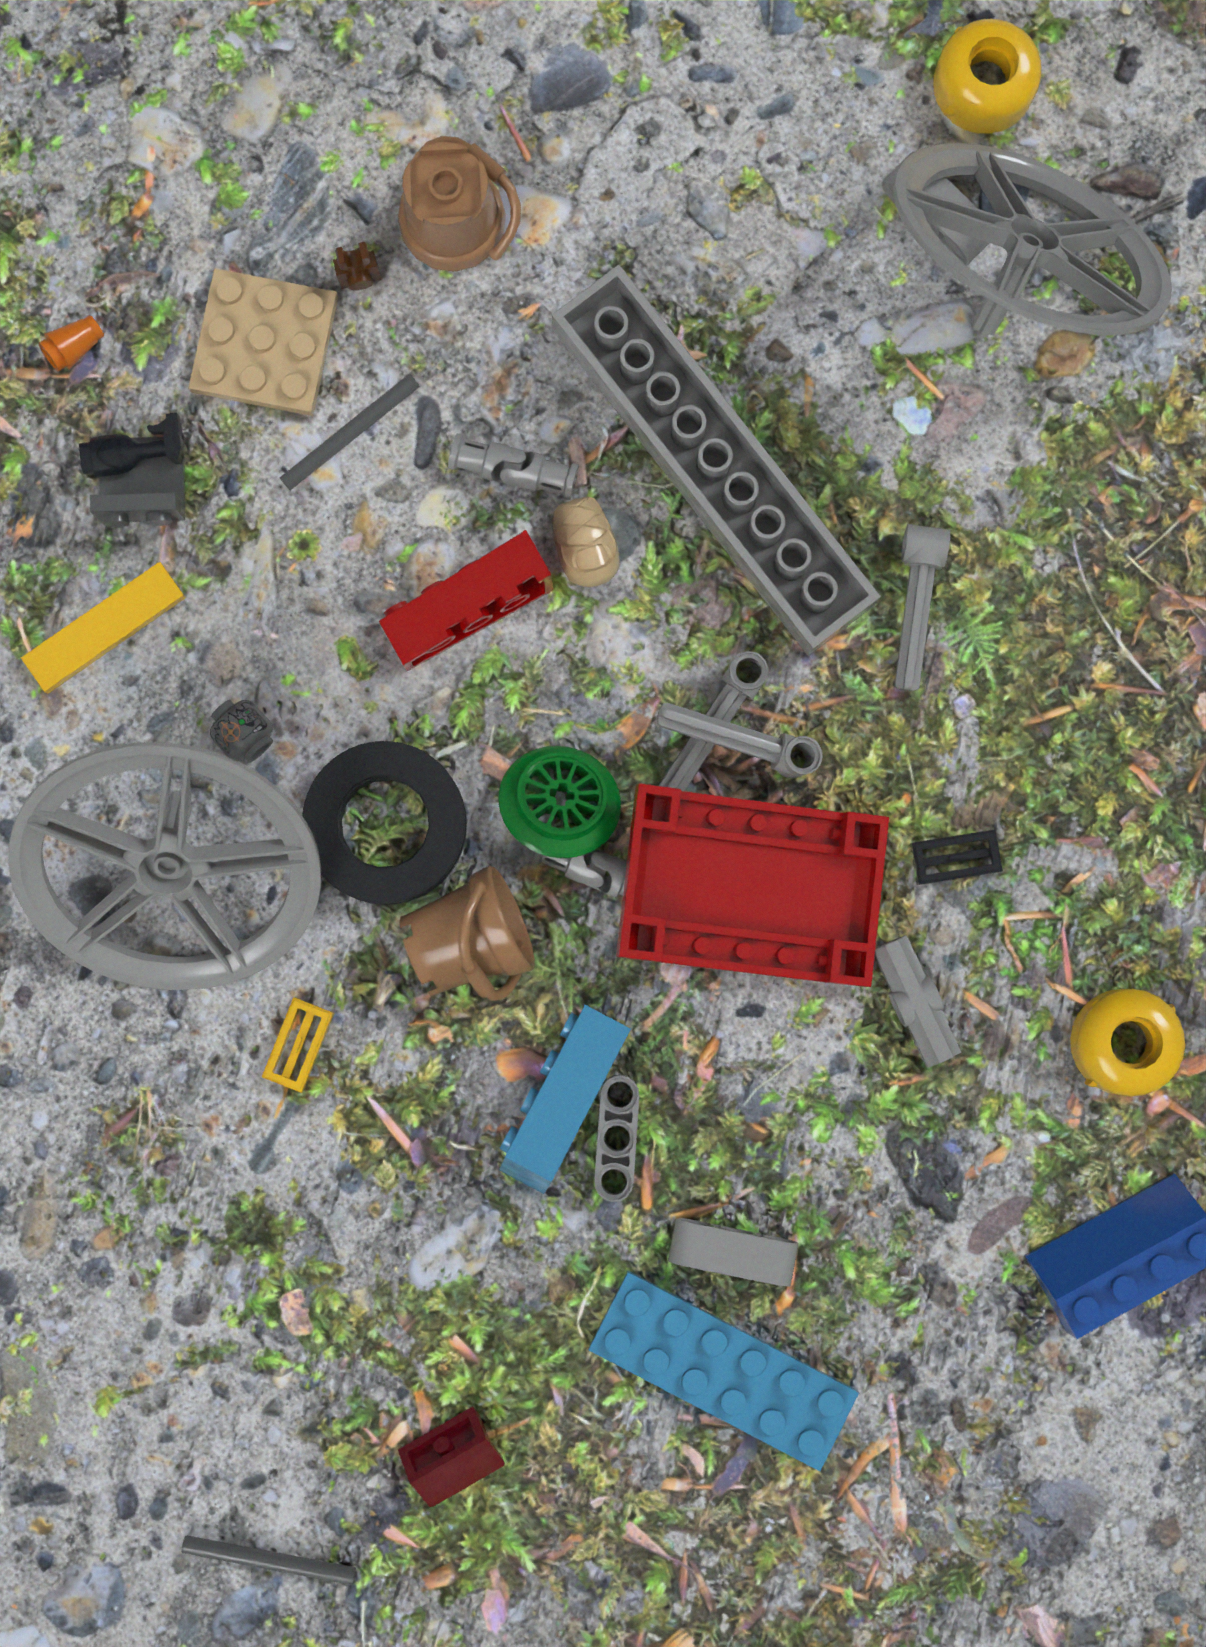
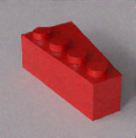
M527 530L478 560L465 565L446 580H440L429 585L421 591L420 596L409 603L401 601L391 606L384 612L386 617L381 619L379 623L406 671H409L552 592V575Z

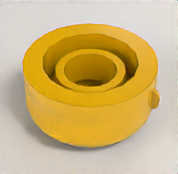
M981 19L963 27H958L943 47L933 76V91L942 113L953 124L977 134H992L1004 131L1015 125L1028 111L1040 85L1041 59L1038 49L1024 30L1008 21ZM982 61L995 63L1003 70L1006 82L1001 85L983 83L973 75L970 68L972 65Z
M1116 989L1098 994L1083 1006L1072 1025L1070 1044L1076 1067L1086 1079L1085 1084L1087 1086L1099 1088L1107 1093L1133 1097L1155 1092L1173 1078L1184 1057V1030L1176 1015L1174 1004H1167L1160 997L1148 991ZM1124 1022H1133L1138 1025L1146 1038L1144 1053L1139 1059L1131 1063H1124L1116 1058L1111 1046L1113 1031Z

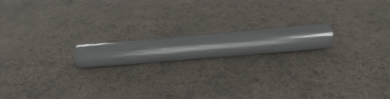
M411 374L405 376L280 477L284 485L291 491L418 389L420 386Z
M185 1535L181 1551L184 1554L352 1586L356 1574V1567Z

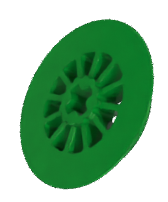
M547 746L529 751L508 768L499 788V809L507 829L522 845L548 857L572 858L594 851L609 839L620 818L621 797L611 773L593 756L571 747ZM561 768L570 770L567 779L562 778ZM547 769H553L554 780L546 772ZM575 773L583 777L576 783L571 782ZM536 776L542 783L532 780V778ZM588 785L592 786L593 790L581 791ZM525 790H529L536 794H525ZM557 792L565 793L566 802L564 806L557 805V799L555 798ZM595 801L597 803V806H594L587 802ZM531 805H541L533 811L528 807ZM581 813L591 816V818L586 820ZM544 814H550L547 823H543L538 818ZM569 817L577 825L576 827H569ZM555 818L560 819L561 828L552 827Z

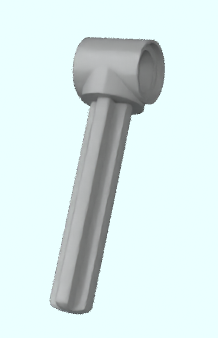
M907 524L905 529L901 561L904 562L905 566L910 567L895 677V687L900 690L917 691L920 688L935 570L942 569L947 561L950 545L949 529Z
M745 651L738 654L732 660L721 678L725 685L705 715L730 723L745 699H754L768 675L767 663L760 654L753 651ZM745 661L755 663L760 669V678L754 683H744L739 680L736 675V668L740 663ZM690 737L659 786L686 791L715 744Z
M663 703L657 715V725L661 728L771 762V769L778 771L786 778H798L817 770L822 762V749L816 740L808 736L795 737L782 733L777 738L670 703ZM793 747L799 748L805 756V763L802 768L795 766L791 760L790 754Z

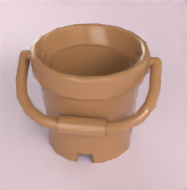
M440 136L427 141L417 151L411 162L408 163L402 175L404 192L401 195L398 213V224L402 240L416 259L433 269L456 272L476 267L489 256L493 260H499L514 239L520 225L521 203L515 186L506 176L507 171L475 143L471 145L459 137ZM493 182L495 184L499 183L505 190L511 206L510 222L505 233L506 213L501 194Z
M487 866L470 876L469 883L400 917V928L411 924L413 935L403 939V943L419 981L422 985L430 981L434 982V985L428 991L431 996L470 983L480 997L488 998L490 1001L503 1000L514 990L522 973L532 971L535 967L533 948L526 925L507 883L495 867ZM502 973L510 975L506 983L498 990H494L492 983L488 979Z

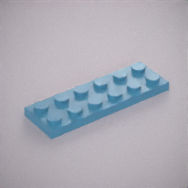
M627 1271L588 1347V1350L818 1471H821L859 1395L857 1389L630 1271Z

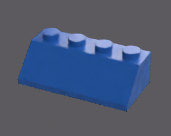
M1172 1173L1024 1256L1065 1331L1074 1338L1079 1339L1205 1269L1206 1213L1177 1175Z

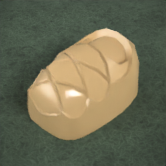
M589 496L560 504L554 511L552 528L559 562L570 582L584 587H595L609 582L620 568V558L613 530L603 509L594 498Z

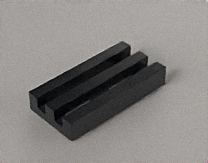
M995 829L910 843L917 885L1003 871ZM988 840L989 848L923 858L922 850ZM991 857L992 864L926 875L925 867Z

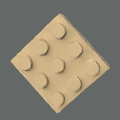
M214 268L188 387L191 393L314 416L338 302L337 292Z

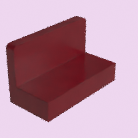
M473 1406L398 1449L410 1485L429 1507L436 1506L505 1465L502 1455L491 1443L482 1419Z

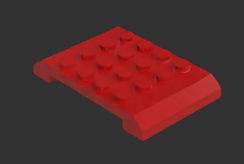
M636 784L616 957L824 983L871 987L889 817L849 811L844 813L686 792L678 788Z

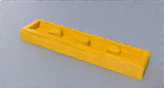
M159 561L22 656L21 659L43 691L49 694L183 601L186 597L164 565Z

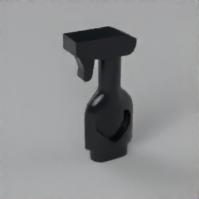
M177 412L168 413L165 420L161 423L147 426V430L151 434L163 435V440L139 443L127 435L111 434L90 437V442L79 443L83 474L94 473L95 478L124 474L131 471L143 459L165 456L174 464H182L185 449L180 416Z

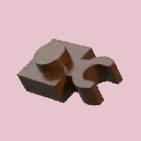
M365 242L358 243L359 248L352 251H343L342 247L335 249L337 259H333L341 289L363 290L371 287L373 282L382 280L374 250L368 251Z

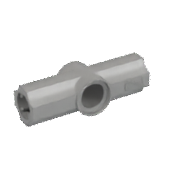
M904 935L876 948L875 959L891 991L888 993L891 1004L902 1025L905 1028L908 1027L922 1061L929 1068L953 1058L961 1053V1050L942 1012L944 1005L932 979L928 975L925 976L918 957L910 944L911 942L908 940L907 935Z

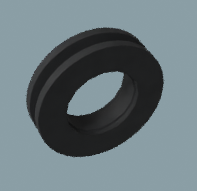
M375 741L349 748L333 758L323 767L312 782L302 812V816L313 834L319 852L322 877L342 893L357 900L378 905L410 902L438 887L456 866L462 854L467 833L464 801L456 783L447 770L424 751L411 745L393 741ZM391 780L408 785L420 795L427 809L429 827L423 845L413 857L395 866L377 867L364 863L351 852L343 836L342 819L347 803L358 790L373 782Z

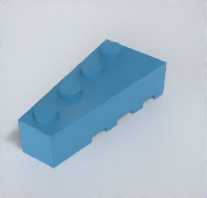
M587 1005L583 1007L579 1016L571 1012L560 1033V1036L567 1039L560 1053L551 1050L540 1071L541 1074L547 1076L540 1091L531 1088L520 1111L527 1114L520 1129L514 1126L510 1127L499 1148L507 1153L499 1171L543 1194L546 1192L631 1030L629 1027Z

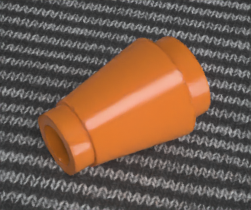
M89 315L84 319L45 333V339L39 342L38 345L51 366L59 372L65 367L70 370L98 340L104 337V333L95 319Z

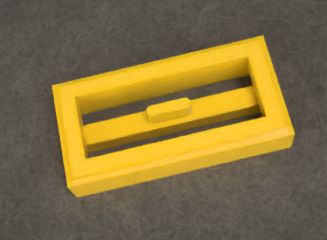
M293 997L262 1078L302 1093L327 1034L334 1012ZM300 1009L304 1010L306 1015L282 1075L274 1073ZM315 1015L321 1017L320 1023L297 1081L290 1078Z

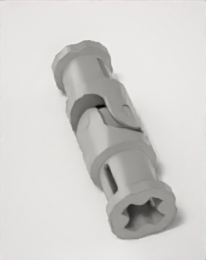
M458 433L455 435L448 462V468L452 470L461 468L481 473L483 479L517 486L533 492L543 489L562 494L563 498L568 500L572 498L579 471V465L572 463L571 466L546 460L543 454L520 450L496 442H491L487 445L465 439L464 435Z
M597 849L585 855L572 858H554L534 853L532 859L534 864L543 863L563 871L566 878L588 885L612 897L623 896L627 861L621 858L614 857ZM606 871L609 872V876H605Z

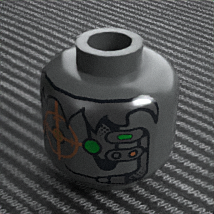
M227 700L211 715L215 720L210 729L211 739L229 758L235 761L246 760L248 763H251L259 758L273 743V739L270 737L273 732L271 721L250 700H241L235 704L231 700Z

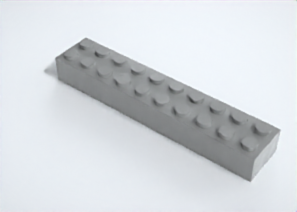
M617 265L552 314V327L555 334L808 657L876 605L881 597L620 265Z

